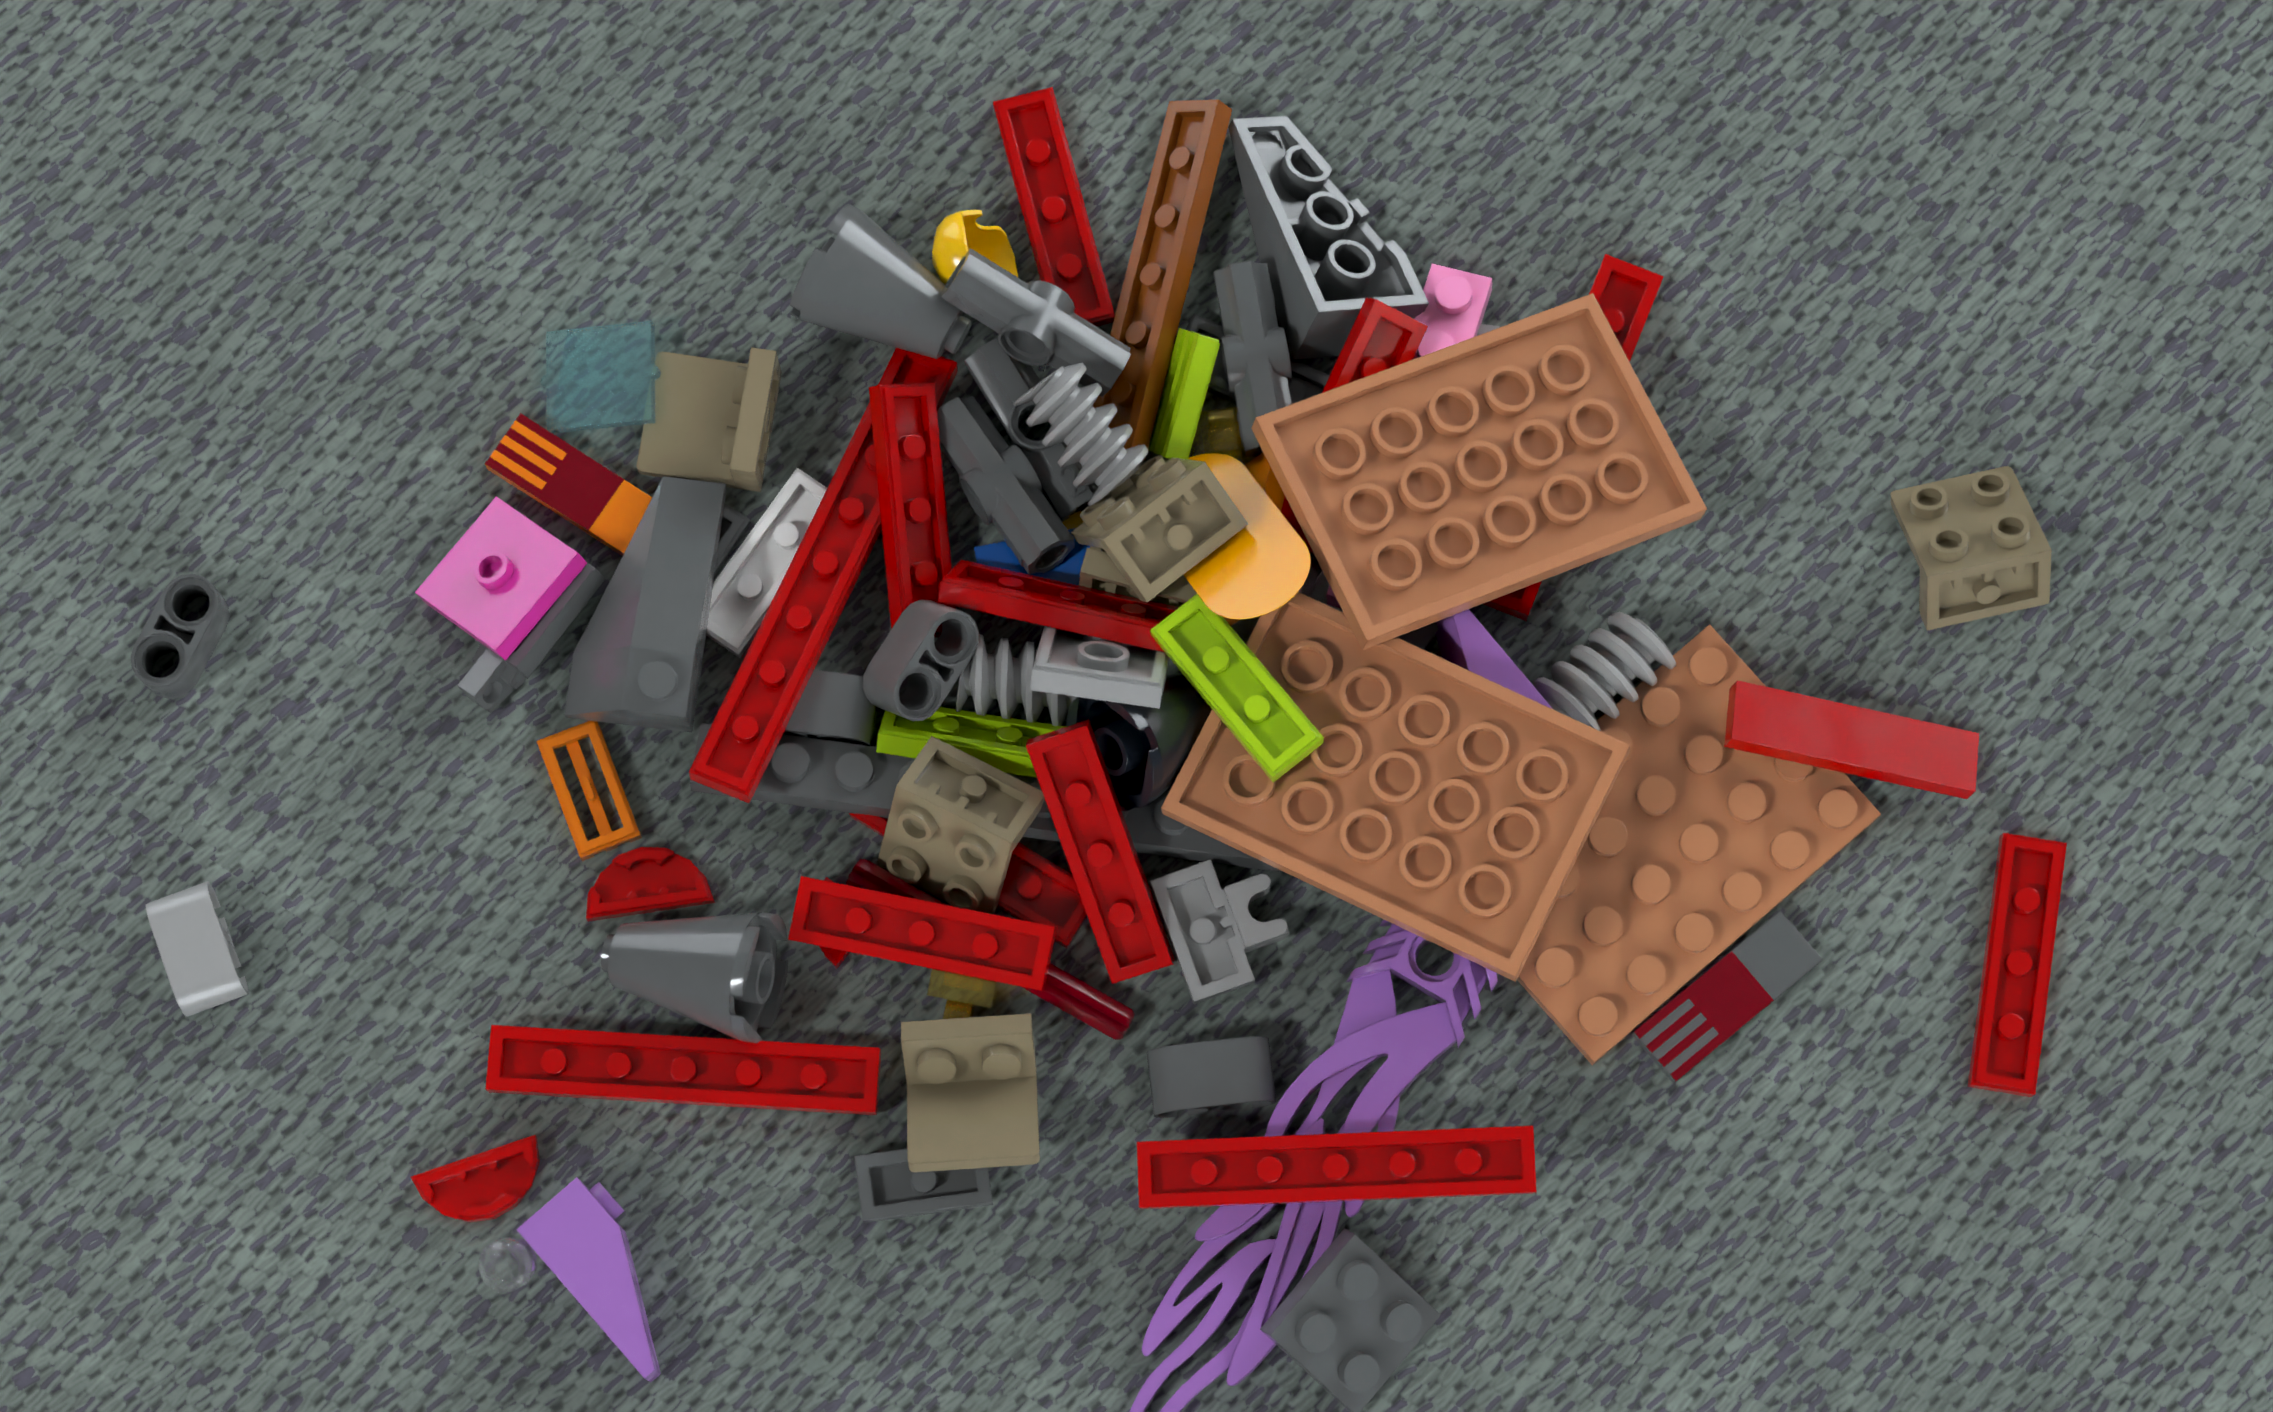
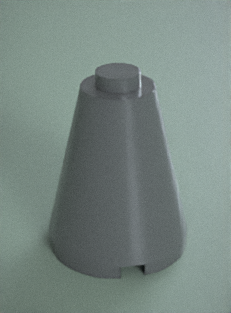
M851 204L845 205L826 229L837 235L835 239L829 238L822 249L816 247L810 256L794 290L790 306L794 309L790 314L807 323L934 359H939L945 350L955 354L966 338L972 321L964 317L965 312L941 298L945 284L862 210Z
M765 912L623 923L618 927L615 934H609L605 939L601 952V967L604 972L608 973L611 985L738 1040L758 1043L762 1038L756 1032L759 1027L771 1029L781 1006L787 979L788 960L777 959L776 940L788 941L787 929L779 915Z

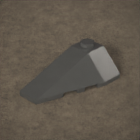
M1288 116L1232 119L1228 128L1260 263H1267L1275 298L1278 327L1284 328L1288 349L1293 360L1339 356L1366 298L1377 299L1411 318L1423 313L1429 302L1406 253L1394 240L1385 243L1366 221L1370 215L1369 210L1358 198L1349 201L1329 178L1332 170L1331 166Z
M662 477L573 653L564 714L566 718L693 732L727 486L725 483Z

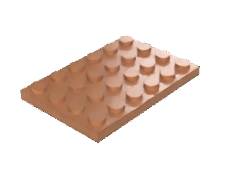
M1593 293L1255 418L1251 428L1362 650L1698 521L1707 510Z
M1298 592L1280 608L1260 616L1246 645L1324 737V743L1273 783L1216 713L1211 710L1161 807L1163 815L1516 982L1630 752V745L1396 637L1362 650L1343 612Z
M1710 624L1673 655L1676 667L1671 670L1661 665L1654 671L1658 681L1654 686L1643 681L1635 688L1639 699L1631 702L1624 697L1616 704L1620 713L1616 719L1604 714L1597 720L1601 732L1629 744L1630 752L1517 978L1518 982L1591 1065L1595 1064L1881 815L1845 773L1724 747L1729 689L1737 680L1761 686L1765 685Z

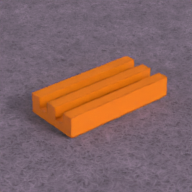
M587 721L537 740L542 758L582 861L592 858L595 854L602 851L607 852L618 848V845L628 841L631 843L642 838L599 722ZM586 737L591 739L623 824V828L612 831L578 742V740ZM565 745L600 835L589 841L555 753V749Z

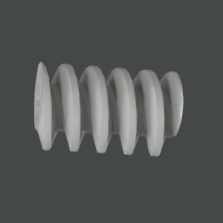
M1082 362L1067 367H1059L1014 401L1013 405L1018 406L1032 401L1036 404L1026 423L1029 427L1046 422L1052 425L1042 440V444L1045 447L1062 442L1067 445L1057 464L1062 468L1080 462L1083 467L1073 481V485L1076 488L1093 483L1098 486L1088 502V505L1091 506L1120 486L1139 469V466L1148 454V448L1145 444L1127 449L1124 448L1125 443L1133 432V428L1130 424H1124L1111 429L1108 427L1117 413V407L1114 403L1097 408L1093 407L1094 402L1102 391V387L1099 383L1080 388L1077 386L1087 369Z
M1615 612L1609 616L1607 621L1609 631L1598 628L1590 633L1588 640L1591 648L1581 644L1571 649L1570 659L1572 664L1558 661L1552 665L1551 675L1553 681L1541 677L1537 678L1532 684L1553 710L1601 731L1600 726L1594 715L1598 709L1614 719L1620 715L1613 699L1616 693L1631 702L1639 699L1632 683L1635 677L1651 686L1658 682L1650 665L1653 661L1656 660L1671 670L1676 667V661L1670 650L1654 631L1642 620L1632 618L1622 612Z
M979 634L977 648L960 675L956 712H960L968 696H972L976 714L985 716L993 700L997 699L1001 717L1004 719H1011L1019 703H1023L1027 722L1036 723L1046 706L1049 707L1052 725L1061 727L1073 700L1077 697L1030 690L1032 668L1036 657L1034 642L1026 641L1018 658L1012 657L1009 639L1001 638L994 652L987 654L984 637Z

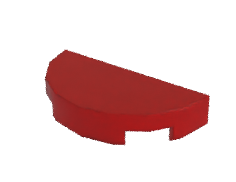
M639 847L617 855L612 860V863L600 873L595 885L591 887L588 893L586 919L589 922L712 904L715 901L706 876L689 859L676 854L668 848Z
M532 1135L411 1176V1179L422 1199L446 1217L469 1223L496 1219L517 1207L533 1187L540 1163L537 1136Z

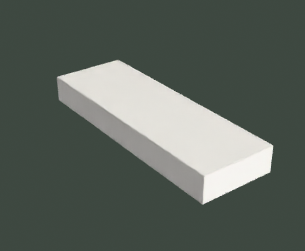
M796 468L713 583L706 636L739 658H741L752 643L827 490V487L799 468Z

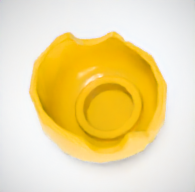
M963 210L950 214L943 219L936 229L932 261L940 280L945 285L962 257L970 248L1014 276L1019 277L1015 255L1006 233L1000 226H982L978 224L976 219L982 216L981 210Z

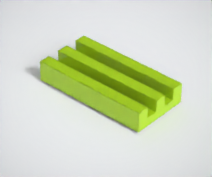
M1179 328L1148 447L1149 451L1169 459L1172 457L1189 459L1220 346L1218 339Z

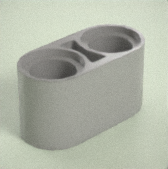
M209 881L146 904L147 917L176 1001L185 1017L249 994L245 976L239 978L235 968L241 967L226 920L224 917L219 919L215 909L221 906Z

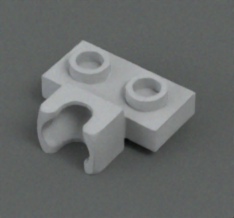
M1210 859L1150 881L1151 889L1194 1005L1255 983V978L1245 953L1281 941L1289 936L1288 925L1283 919L1260 922L1252 918L1249 913V905L1269 892L1271 880L1268 874H1258L1225 886L1223 890Z

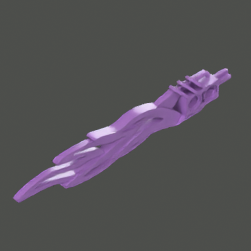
M1383 919L1379 926H1390L1385 936L1371 941L1363 954L1374 955L1367 965L1354 969L1346 981L1352 982L1334 1045L1314 1060L1286 1090L1269 1120L1265 1136H1285L1302 1105L1320 1086L1321 1089L1314 1106L1295 1135L1325 1134V1121L1321 1117L1332 1101L1360 1071L1377 1059L1388 1056L1387 1060L1364 1087L1338 1133L1373 1132L1377 1125V1132L1394 1131L1400 1096L1422 1072L1455 1043H1457L1459 1048L1465 1038L1461 1023L1470 1008H1472L1474 1019H1476L1481 1011L1478 995L1487 980L1492 992L1498 982L1497 974L1453 953L1454 961L1452 966L1446 973L1438 976L1425 974L1418 968L1416 959L1419 951L1432 942ZM1391 974L1440 1003L1397 1015ZM1366 1200L1287 1203L1277 1239H1266L1248 1244L1224 1263L1185 1300L1175 1306L1182 1292L1199 1272L1228 1245L1261 1221L1277 1204L1220 1206L1196 1231L1195 1239L1204 1243L1172 1283L1152 1317L1143 1340L1141 1350L1143 1355H1152L1201 1301L1223 1283L1222 1288L1209 1311L1195 1330L1150 1374L1140 1389L1130 1412L1146 1411L1148 1405L1171 1373L1192 1357L1216 1332L1236 1304L1251 1276L1271 1255L1255 1302L1243 1320L1238 1334L1221 1352L1184 1383L1160 1412H1181L1195 1396L1227 1370V1385L1230 1386L1238 1385L1253 1372L1276 1346L1260 1328L1275 1312L1288 1291L1321 1220L1317 1243L1303 1277L1334 1241L1344 1202L1345 1212L1348 1217L1352 1218L1359 1213Z

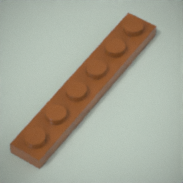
M1218 99L1169 101L1110 334L1131 348L1129 352L1131 356L1112 388L1103 397L1098 396L1093 404L1094 408L1112 403L1115 404L1117 413L1108 425L1110 429L1124 424H1130L1133 428L1131 436L1124 445L1125 449L1145 444L1147 448L1149 447L1232 109Z

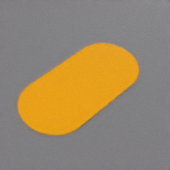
M1207 453L1189 457V460L1204 461L1248 525L1183 574L1204 604L1219 616L1229 619H1251L1275 611L1290 601L1304 585L1311 565L1308 547L1242 462L1232 456L1219 453Z

